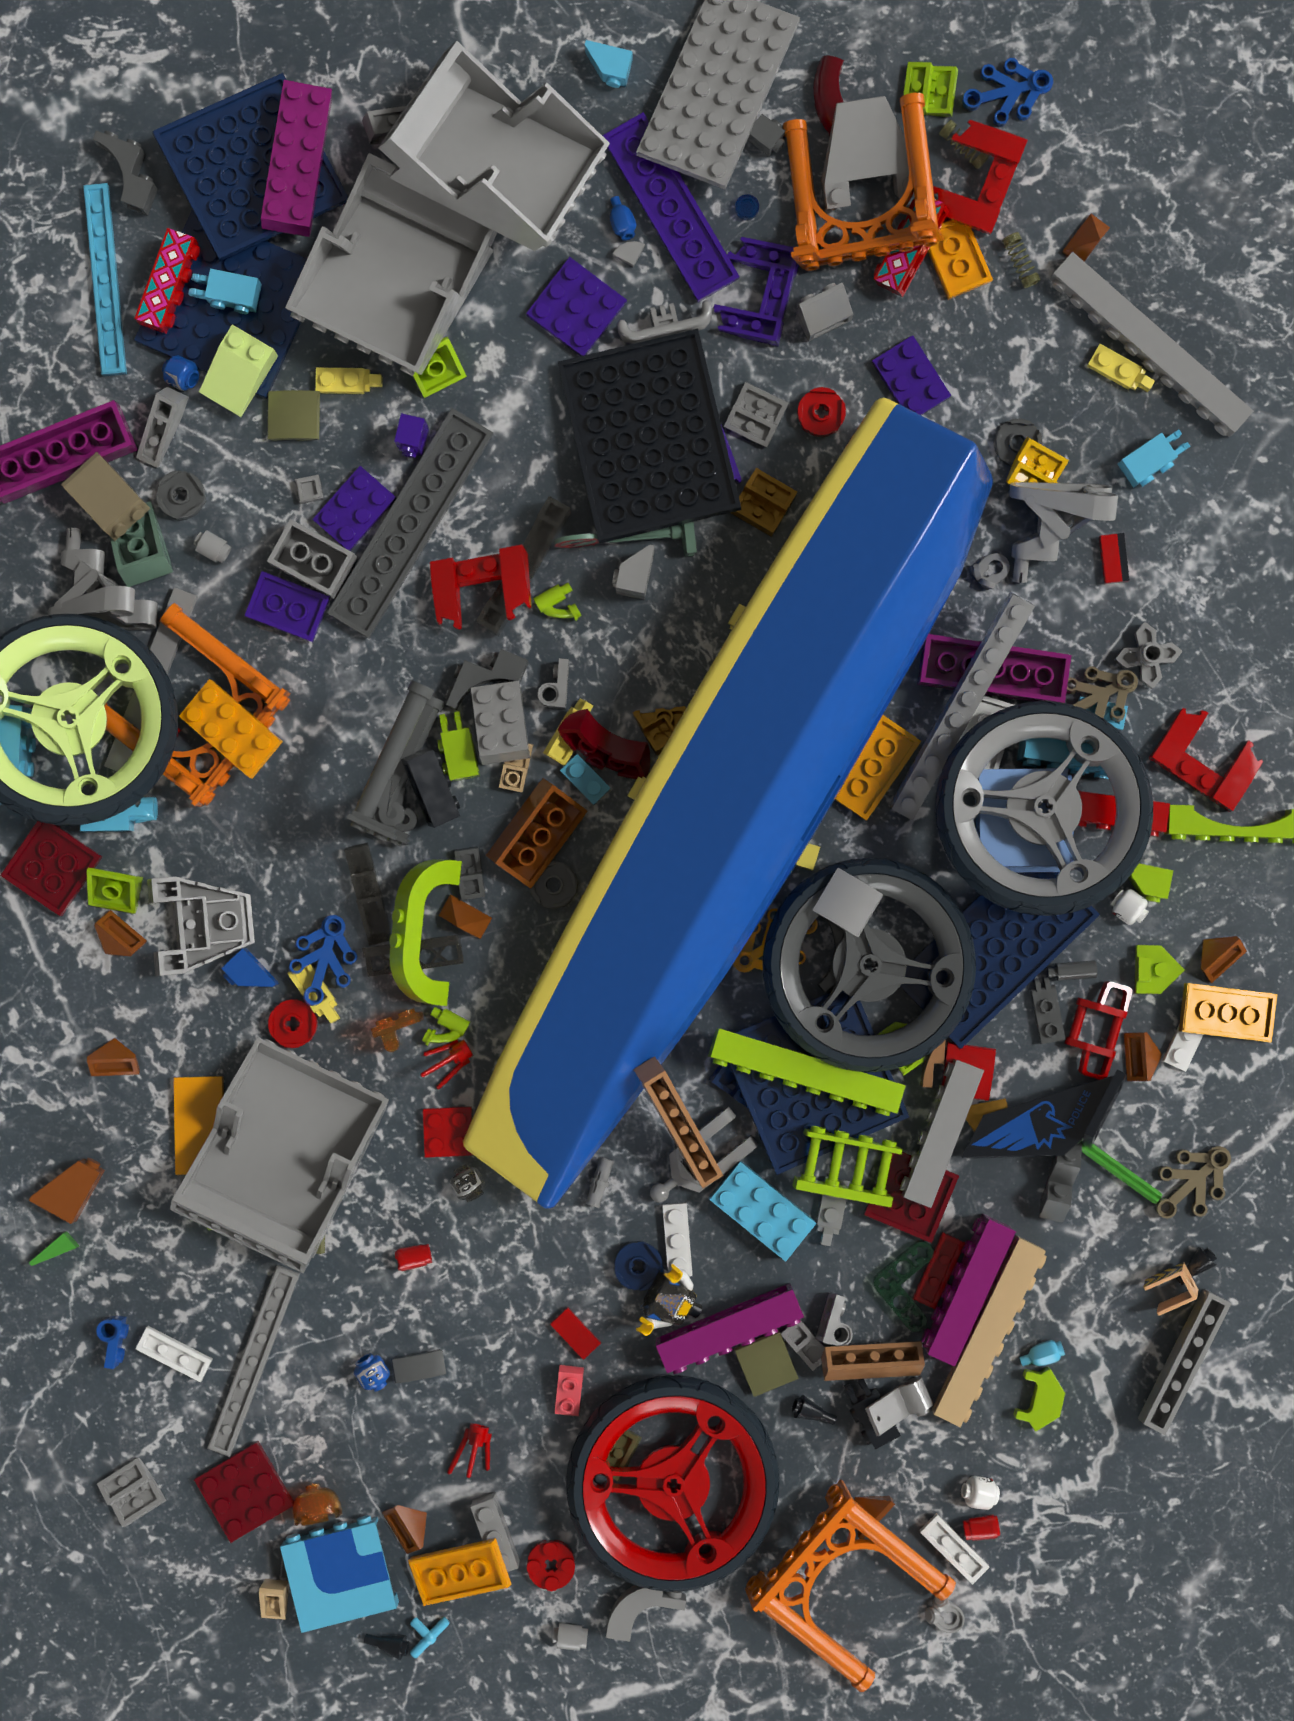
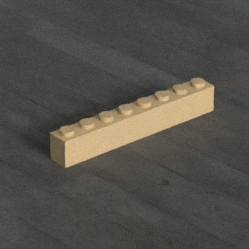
M1017 1235L1015 1236L955 1367L952 1366L931 1409L934 1415L960 1428L963 1422L967 1423L972 1413L970 1407L974 1400L977 1401L983 1390L980 1386L984 1378L988 1379L992 1373L993 1365L991 1364L993 1359L1001 1354L1004 1347L1002 1341L1006 1334L1009 1335L1015 1324L1012 1320L1016 1312L1020 1313L1024 1307L1025 1300L1023 1298L1025 1293L1033 1288L1036 1281L1034 1275L1037 1269H1041L1046 1261L1047 1256L1044 1255L1046 1251L1043 1248Z

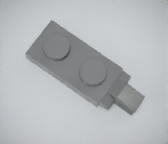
M838 1178L840 1181L839 1185L849 1186V1180ZM822 1194L816 1223L817 1231H822L821 1245L831 1246L833 1234L839 1235L847 1199Z

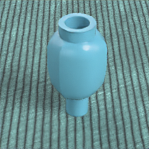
M1048 1340L1033 1346L1029 1354L1020 1357L1022 1366L1029 1364L1046 1366L1058 1362L1061 1356L1065 1355L1061 1341Z

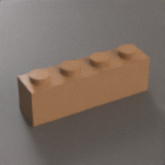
M921 1341L825 1347L821 1356L824 1381L919 1376L925 1366Z

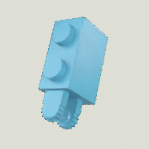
M210 269L209 276L192 274V281L206 284L207 287L206 291L190 288L188 295L205 299L208 303H211V307L217 309H225L226 306L234 308V311L242 314H248L249 311L256 312L262 286L258 278Z
M1177 430L1167 438H1165L1163 433H1160L1118 463V466L1133 488L1138 484L1144 487L1155 479L1153 474L1159 470L1163 474L1174 466L1173 461L1178 455L1191 447L1186 442L1174 450L1169 444L1182 435L1180 430Z

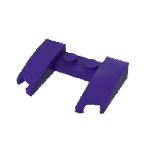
M741 237L740 240L744 246L736 255L731 251L727 254L730 261L769 271V276L759 313L714 304V312L721 313L723 325L718 326V329L741 338L779 346L791 288L799 268L797 262L791 257V252H794V249L790 246Z

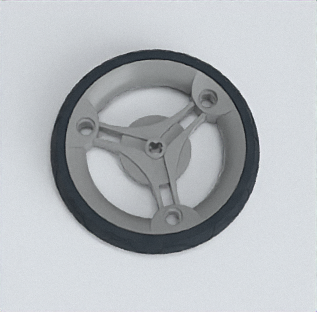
M1051 701L1027 702L1010 706L989 715L973 726L955 745L943 766L937 785L935 801L936 824L940 840L951 864L969 886L980 895L997 905L1019 913L1043 916L1062 915L1085 909L1102 901L1117 890L1134 872V869L1143 857L1151 835L1153 823L1152 789L1148 774L1137 751L1128 739L1108 721L1093 712L1071 704ZM1033 738H1052L1066 742L1070 755L1055 771H1036L1027 774L1013 786L1012 790L991 791L982 789L978 781L982 771L991 759L1005 748L1020 741ZM1081 744H1090L1093 748V753H1084L1081 749ZM1072 758H1075L1083 765L1070 781L1061 773ZM1087 766H1101L1113 787L1116 801V818L1108 843L1092 861L1081 858L1072 834L1078 826L1082 814V802L1076 786ZM972 795L976 800V804L967 806L963 802V797ZM984 798L1007 800L1006 808L982 805ZM1042 803H1046V808H1050L1046 813H1042L1043 810L1038 808ZM988 814L1008 819L1012 829L1022 839L1032 844L1045 845L1059 867L1060 872L1056 878L1038 879L1013 872L1000 864L987 851L978 836L974 824V819L977 815ZM1063 840L1074 860L1067 865L1056 843ZM1074 869L1080 871L1082 880L1078 882L1072 880L1070 871Z

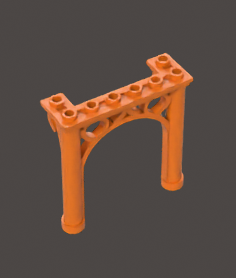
M909 93L900 98L909 166L907 188L894 207L883 215L867 221H841L829 216L820 208L814 191L806 121L803 119H793L783 123L784 136L787 139L797 220L796 238L798 247H793L794 252H791V257L802 269L814 271L822 265L838 266L846 260L862 261L866 259V256L876 255L881 257L889 255L890 251L899 250L906 252L913 250L914 246L923 245L924 247H931L937 245L939 241H944L937 222L923 107L925 106L924 94ZM913 193L915 197L916 213H914L912 209L906 207L910 199L912 198ZM815 212L826 222L819 229L818 233ZM900 213L911 216L912 221L907 228L893 229L892 222ZM886 223L887 230L892 235L875 238L876 234L884 229L882 225ZM833 227L842 230L843 237L839 242L832 244L824 242L825 234ZM847 230L851 231L853 235L861 236L863 241L848 244L850 234Z
M173 603L163 614L160 622L206 656L225 673L231 686L232 698L238 703L248 698L255 699L258 708L253 716L269 729L276 720L273 717L278 710L283 711L291 701L288 698L291 693L276 686L184 614L181 607ZM236 679L253 691V693H245L239 696ZM106 703L104 705L107 715L106 731L134 751L140 730ZM209 742L193 750L173 751L163 773L166 778L190 795L191 804L198 807L210 804L216 796L213 792L218 785L221 787L225 785L231 777L228 773L235 766L226 757L220 763L218 753L211 750L213 746ZM204 753L211 754L214 758L213 766L208 772L200 773L196 768L197 756ZM172 757H190L191 772ZM200 778H208V780L204 783Z
M840 1479L826 1493L825 1499L829 1508L817 1516L815 1524L809 1531L806 1530L802 1533L799 1542L793 1549H789L784 1554L781 1563L777 1567L772 1568L768 1572L767 1577L762 1571L756 1576H752L746 1584L745 1591L755 1612L759 1610L766 1613L851 1681V1685L859 1692H864L872 1685L875 1679V1672L821 1630L810 1616V1591L822 1569L833 1559L846 1552L870 1549L887 1556L941 1601L947 1599L952 1594L956 1582L948 1574H942L865 1511L852 1498L845 1483ZM839 1528L848 1529L849 1534L846 1542L839 1544L831 1542V1537ZM855 1529H857L858 1531H860V1532H861L863 1535H865L869 1540H867V1539H857V1540H855V1537H856ZM825 1540L830 1550L827 1551L824 1548L822 1551L814 1552ZM805 1562H807V1567L804 1571L807 1576L806 1579H804L803 1575L796 1573ZM796 1581L802 1584L800 1594L794 1597H786L784 1595V1591L790 1583ZM801 1604L804 1618L789 1606Z

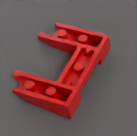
M969 120L967 123L970 127L961 136L955 133L951 140L994 157L977 201L933 186L934 194H938V201L945 203L949 209L947 219L990 235L1028 140Z
M523 545L500 548L499 554L457 562L453 557L430 562L432 593L438 624H442L443 618L454 621L453 627L455 629H462L460 587L502 580L508 620L516 618L513 610L524 602L528 608H531L528 553Z
M1182 708L1149 756V759L1226 811L1231 812L1243 797L1263 761L1262 759L1257 761L1250 749L1254 745L1250 740H1247L1223 777L1185 752L1207 717L1208 712L1201 710L1199 715L1187 714L1186 708Z

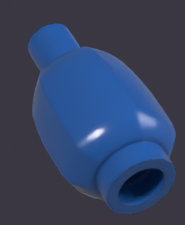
M619 196L612 197L610 201L613 208L610 212V222L616 235L621 236L622 240H630L635 236V218L631 210L621 204Z

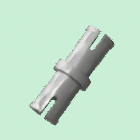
M599 1157L595 1175L590 1179L592 1184L585 1204L600 1208L605 1188H608L610 1184L608 1179L615 1161Z

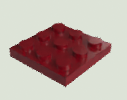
M37 821L0 876L57 915L63 916L87 881L88 867L95 868L103 856L59 826Z
M903 1151L902 1154L892 1153L885 1187L887 1194L893 1197L892 1206L886 1207L868 1203L864 1215L932 1243L959 1175L948 1170L945 1171L933 1205L930 1208L904 1198L901 1195L903 1191L900 1190V1185L904 1176H909L911 1168L908 1166L912 1155Z
M259 1441L194 1479L230 1543L295 1504Z

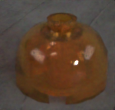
M319 1483L306 1486V1491L300 1493L294 1500L293 1518L295 1526H298L300 1522L302 1526L329 1521V1515L335 1514V1518L342 1515L341 1503L337 1494L330 1488H320Z

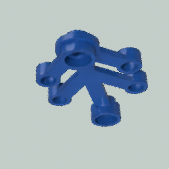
M1009 58L1005 61L1004 72L1008 75L1016 73L1027 80L1017 82L997 71L993 65L986 64L981 70V78L985 81L993 80L1004 87L983 93L977 89H969L963 96L962 104L965 109L975 111L982 103L1007 97L1003 106L995 113L993 118L994 124L1002 127L1006 125L1009 113L1020 93L1030 91L1025 103L1021 104L1016 111L1018 119L1027 120L1032 113L1031 108L1039 94H1045L1052 88L1053 77L1048 71L1037 70L1033 72L1019 64L1015 58ZM1007 64H1014L1015 69H1009ZM984 70H991L992 75H985ZM1043 80L1045 85L1039 86L1036 81ZM972 98L976 104L970 105L967 100ZM1026 109L1028 114L1022 115L1020 110ZM1003 115L1005 121H999L997 116Z
M336 915L327 916L322 921L319 930L307 936H300L295 942V946L299 951H306L310 944L325 937L321 948L301 959L292 960L288 966L292 974H299L305 967L318 961L312 984L303 994V999L309 1006L319 1005L324 998L321 986L328 964L336 977L335 983L338 987L345 988L351 982L350 976L344 972L332 950L334 941L343 953L342 961L344 964H354L357 960V954L354 950H351L343 935L345 922ZM329 924H335L337 931H330ZM299 940H305L307 947H300ZM351 953L354 956V960L351 962L347 961L345 955ZM295 962L301 966L298 971L292 968V964ZM340 976L347 978L346 984H340ZM309 993H316L317 1000H310Z

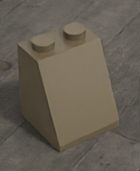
M98 452L61 484L114 541L124 535L136 521L141 519L151 509Z

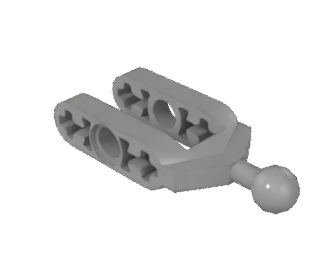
M729 1106L698 1129L703 1140L706 1142L731 1122L736 1115ZM752 1135L745 1138L716 1162L722 1174L726 1173L759 1145ZM676 1147L669 1153L672 1177L664 1184L658 1183L653 1185L650 1190V1196L652 1200L660 1203L666 1201L669 1191L677 1185L699 1193L706 1187L702 1188L681 1162L684 1158Z

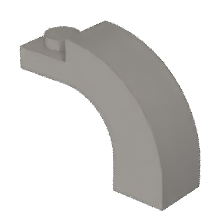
M637 1585L630 1587L621 1594L611 1609L606 1638L630 1642L633 1623L639 1613L655 1606L685 1611L686 1594H682V1591L665 1592L651 1590Z

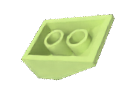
M232 324L219 345L199 393L242 417L278 355L273 348Z

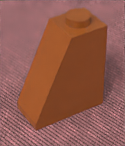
M94 1159L79 1160L34 1193L29 1201L72 1224L78 1220L105 1170L100 1168L101 1164Z

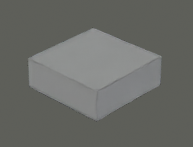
M319 475L295 479L300 504L324 500Z

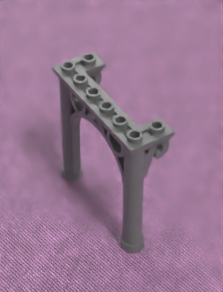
M413 680L410 681L407 688L409 692L356 808L346 817L352 821L350 826L400 847L402 843L409 844L410 840L408 838L410 835L404 832L413 830L418 822L417 815L412 809L406 808L404 810L403 808L406 789L404 786L408 776L401 759L421 751L438 712L442 711L445 702L432 696L434 690ZM406 814L409 817V822L402 824Z

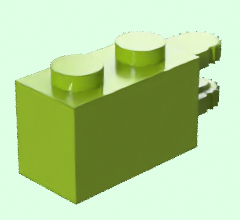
M460 711L454 712L457 730L453 731L448 730V721L445 714L439 715L442 733H440L441 739L437 741L440 754H445L446 763H442L444 774H447L451 782L479 777L480 773L471 729L469 727L463 728Z

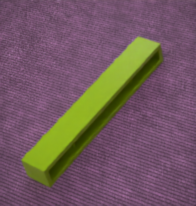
M716 1028L708 1057L714 1058V1064L727 1067V1064L731 1063L737 1065L736 1070L750 1074L751 1070L760 1072L759 1077L770 1081L777 1077L783 1079L784 1085L797 1088L798 1084L807 1086V1092L820 1095L821 1091L830 1093V1099L843 1102L844 1098L853 1100V1106L866 1109L867 1105L876 1107V1113L890 1116V1112L898 1114L906 1086L864 1072L838 1068L818 1058Z

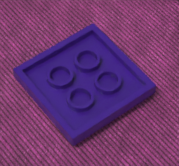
M569 257L526 315L576 354L584 356L589 353L627 303V299Z

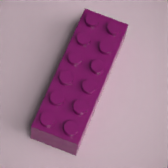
M288 80L283 81L261 214L262 229L310 237L332 104L331 88Z
M113 400L0 445V501L6 504L68 479L96 452L107 462L138 451L121 406Z
M928 634L922 647L917 685L954 690L981 641ZM1012 646L985 695L1031 702L1051 701L1065 703L1072 655Z
M982 1214L981 1218H976L972 1226L973 1236L971 1240H966L961 1252L964 1254L960 1263L956 1262L951 1273L954 1276L950 1285L946 1284L941 1295L944 1298L940 1307L936 1306L931 1317L934 1320L930 1329L926 1328L921 1342H923L922 1346L928 1355L954 1367L1016 1233L1009 1225L985 1214Z
M788 1283L656 1338V1348L666 1372L678 1374L687 1369L686 1366L695 1362L696 1365L707 1362L710 1360L709 1356L718 1353L721 1356L733 1350L732 1347L741 1343V1346H746L753 1343L757 1336L764 1334V1337L773 1335L778 1332L777 1328L781 1326H795L801 1322L800 1319L804 1315L791 1283Z

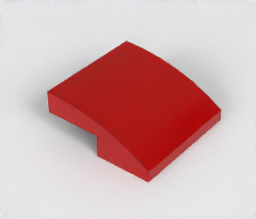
M948 1042L944 1060V1071L948 1062L952 1063L954 1059L984 1070L974 1099L989 1101L996 1049L965 1045L960 1049L955 1043ZM944 1072L941 1083L942 1086L944 1085L945 1080L947 1078L946 1076H944Z

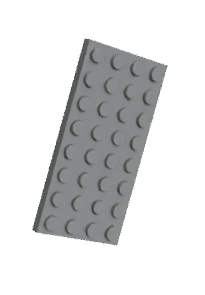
M704 0L636 151L637 156L726 189L800 23V17L756 0Z

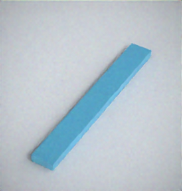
M108 183L83 185L101 375L127 374Z

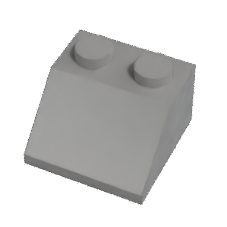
M648 545L622 562L619 570L615 569L612 583L613 587H616V594L645 600L654 558V545Z

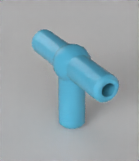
M417 1617L410 1622V1625L423 1637L410 1651L413 1658H418L429 1645L435 1643L436 1638L450 1624L446 1617H442L431 1630Z

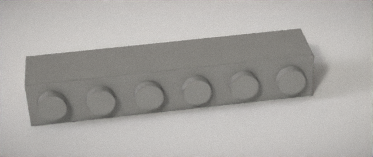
M956 1059L952 1063L948 1062L944 1071V1076L947 1078L943 1086L939 1085L935 1095V1099H938L935 1109L930 1108L926 1121L929 1122L926 1131L922 1130L917 1142L920 1148L917 1154L913 1153L908 1166L911 1168L909 1176H904L900 1185V1190L903 1191L901 1195L904 1198L930 1208L932 1207L984 1070Z
M1204 1288L1202 1289L1138 1416V1419L1144 1425L1166 1435L1232 1303Z

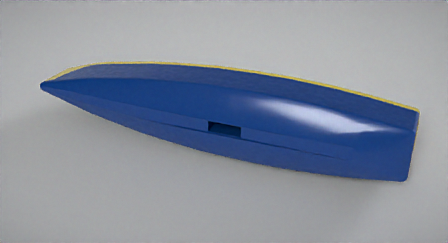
M879 398L874 402L779 551L747 606L739 604L728 622L731 629L729 636L692 697L647 778L638 777L627 796L634 799L531 993L495 1065L464 1137L463 1145L470 1153L545 1209L553 1208L557 1205L643 1091L644 1087L633 1069L654 1056L662 1065L733 965L796 866L840 792L961 575L993 485L991 472L973 441L888 398Z

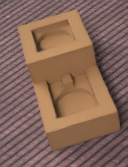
M946 1040L927 1055L921 1074L920 1086L932 1088L934 1063L944 1064Z

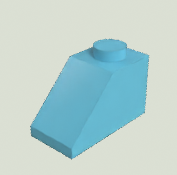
M586 40L585 53L601 80L610 87H626L633 61V51Z

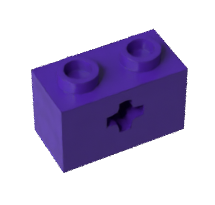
M401 413L394 442L403 456L409 458H416V455L423 456L429 432L426 420Z

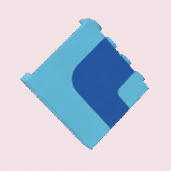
M366 1515L356 1519L357 1522L347 1524V1521L336 1523L331 1529L315 1528L309 1531L308 1535L292 1534L287 1536L286 1540L281 1544L280 1549L301 1633L397 1609L399 1599L397 1592L393 1593L377 1529L378 1517L371 1518L370 1515Z

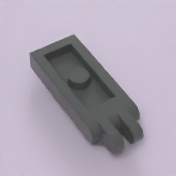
M1048 976L1043 977L1044 987H1041L1039 978L1033 979L1035 989L1030 991L1040 1044L1066 1040L1055 985L1050 986Z

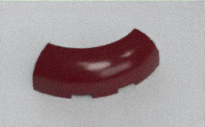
M826 55L821 57L817 66L813 89L817 116L830 136L836 104L844 102L839 87V76L844 60Z
M588 709L570 714L560 724L558 731L563 740L573 751L577 749L586 756L585 761L601 770L606 767L617 771V776L637 779L638 777L647 778L650 770V750L647 742L628 740L611 733L593 718Z

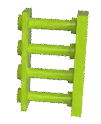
M811 1126V1129L804 1128L803 1133L811 1137L805 1172L801 1174V1177L794 1176L792 1186L795 1189L886 1207L892 1206L893 1197L887 1194L885 1187L892 1153L902 1154V1149L896 1146L897 1142L883 1139L882 1143L873 1142V1137L865 1135L853 1138L849 1137L848 1132L835 1130L834 1134L827 1133L825 1128ZM821 1139L835 1142L829 1176L825 1178V1182L816 1180V1176H814ZM845 1144L859 1146L853 1179L849 1186L839 1185L840 1181L838 1180ZM869 1148L883 1151L876 1187H873L872 1191L863 1189L864 1186L861 1185Z

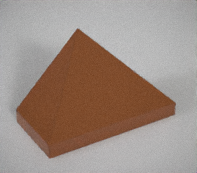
M1090 214L1062 253L1068 257L1074 252L1085 262L1110 227L1093 214Z
M451 894L439 914L440 917L480 939L492 920V917Z
M111 910L94 925L105 954L131 957L147 942L146 939Z
M1232 936L1203 940L1201 970L1211 984L1247 952L1240 938Z
M1147 1032L1124 1033L1127 1081H1151L1162 1053Z
M116 1038L87 1056V1064L91 1076L139 1075L140 1073L136 1055Z
M890 1496L855 1497V1501L879 1522L895 1505ZM856 1529L858 1538L864 1539L866 1536Z
M400 1505L382 1512L407 1554L420 1550L423 1547L426 1512Z

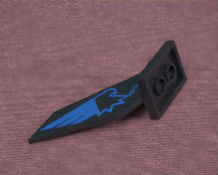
M1117 1069L1114 1076L983 1115L961 1158L1064 1156L1082 1140V1145L1091 1149L1123 1087L1126 1073Z

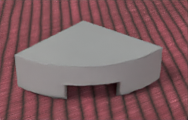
M637 241L626 242L613 252V257L634 267L645 244Z

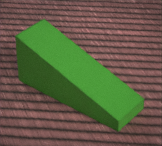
M65 1232L32 1259L29 1264L31 1266L73 1250L79 1247V1245L68 1232Z

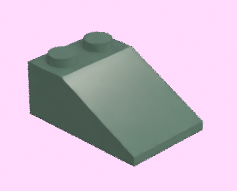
M151 501L146 502L151 509L141 519L136 521L124 535L120 536L116 541L110 537L117 571L127 587L173 572L169 553Z

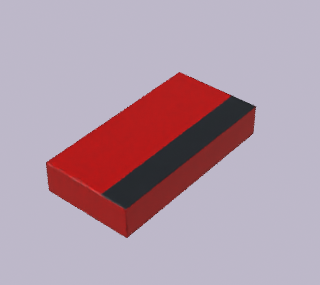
M1124 533L1100 535L1099 543L1104 584L1130 581Z

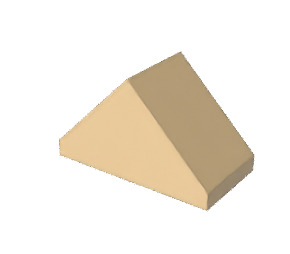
M264 1580L259 1588L261 1618L286 1620L289 1581Z

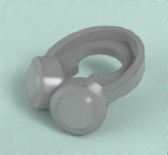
M999 553L987 555L979 564H973L974 577L976 580H979L981 586L994 589L995 585L1007 576L1010 568L1009 561L1004 555ZM996 560L1002 564V571L999 574L992 573L988 578L984 577L983 573L989 569L990 562Z
M934 1597L932 1601L933 1606L928 1607L925 1611L926 1621L929 1624H935L939 1630L946 1633L959 1631L965 1622L962 1610L955 1603L949 1602L948 1598L941 1601ZM939 1612H954L956 1619L953 1623L946 1624Z

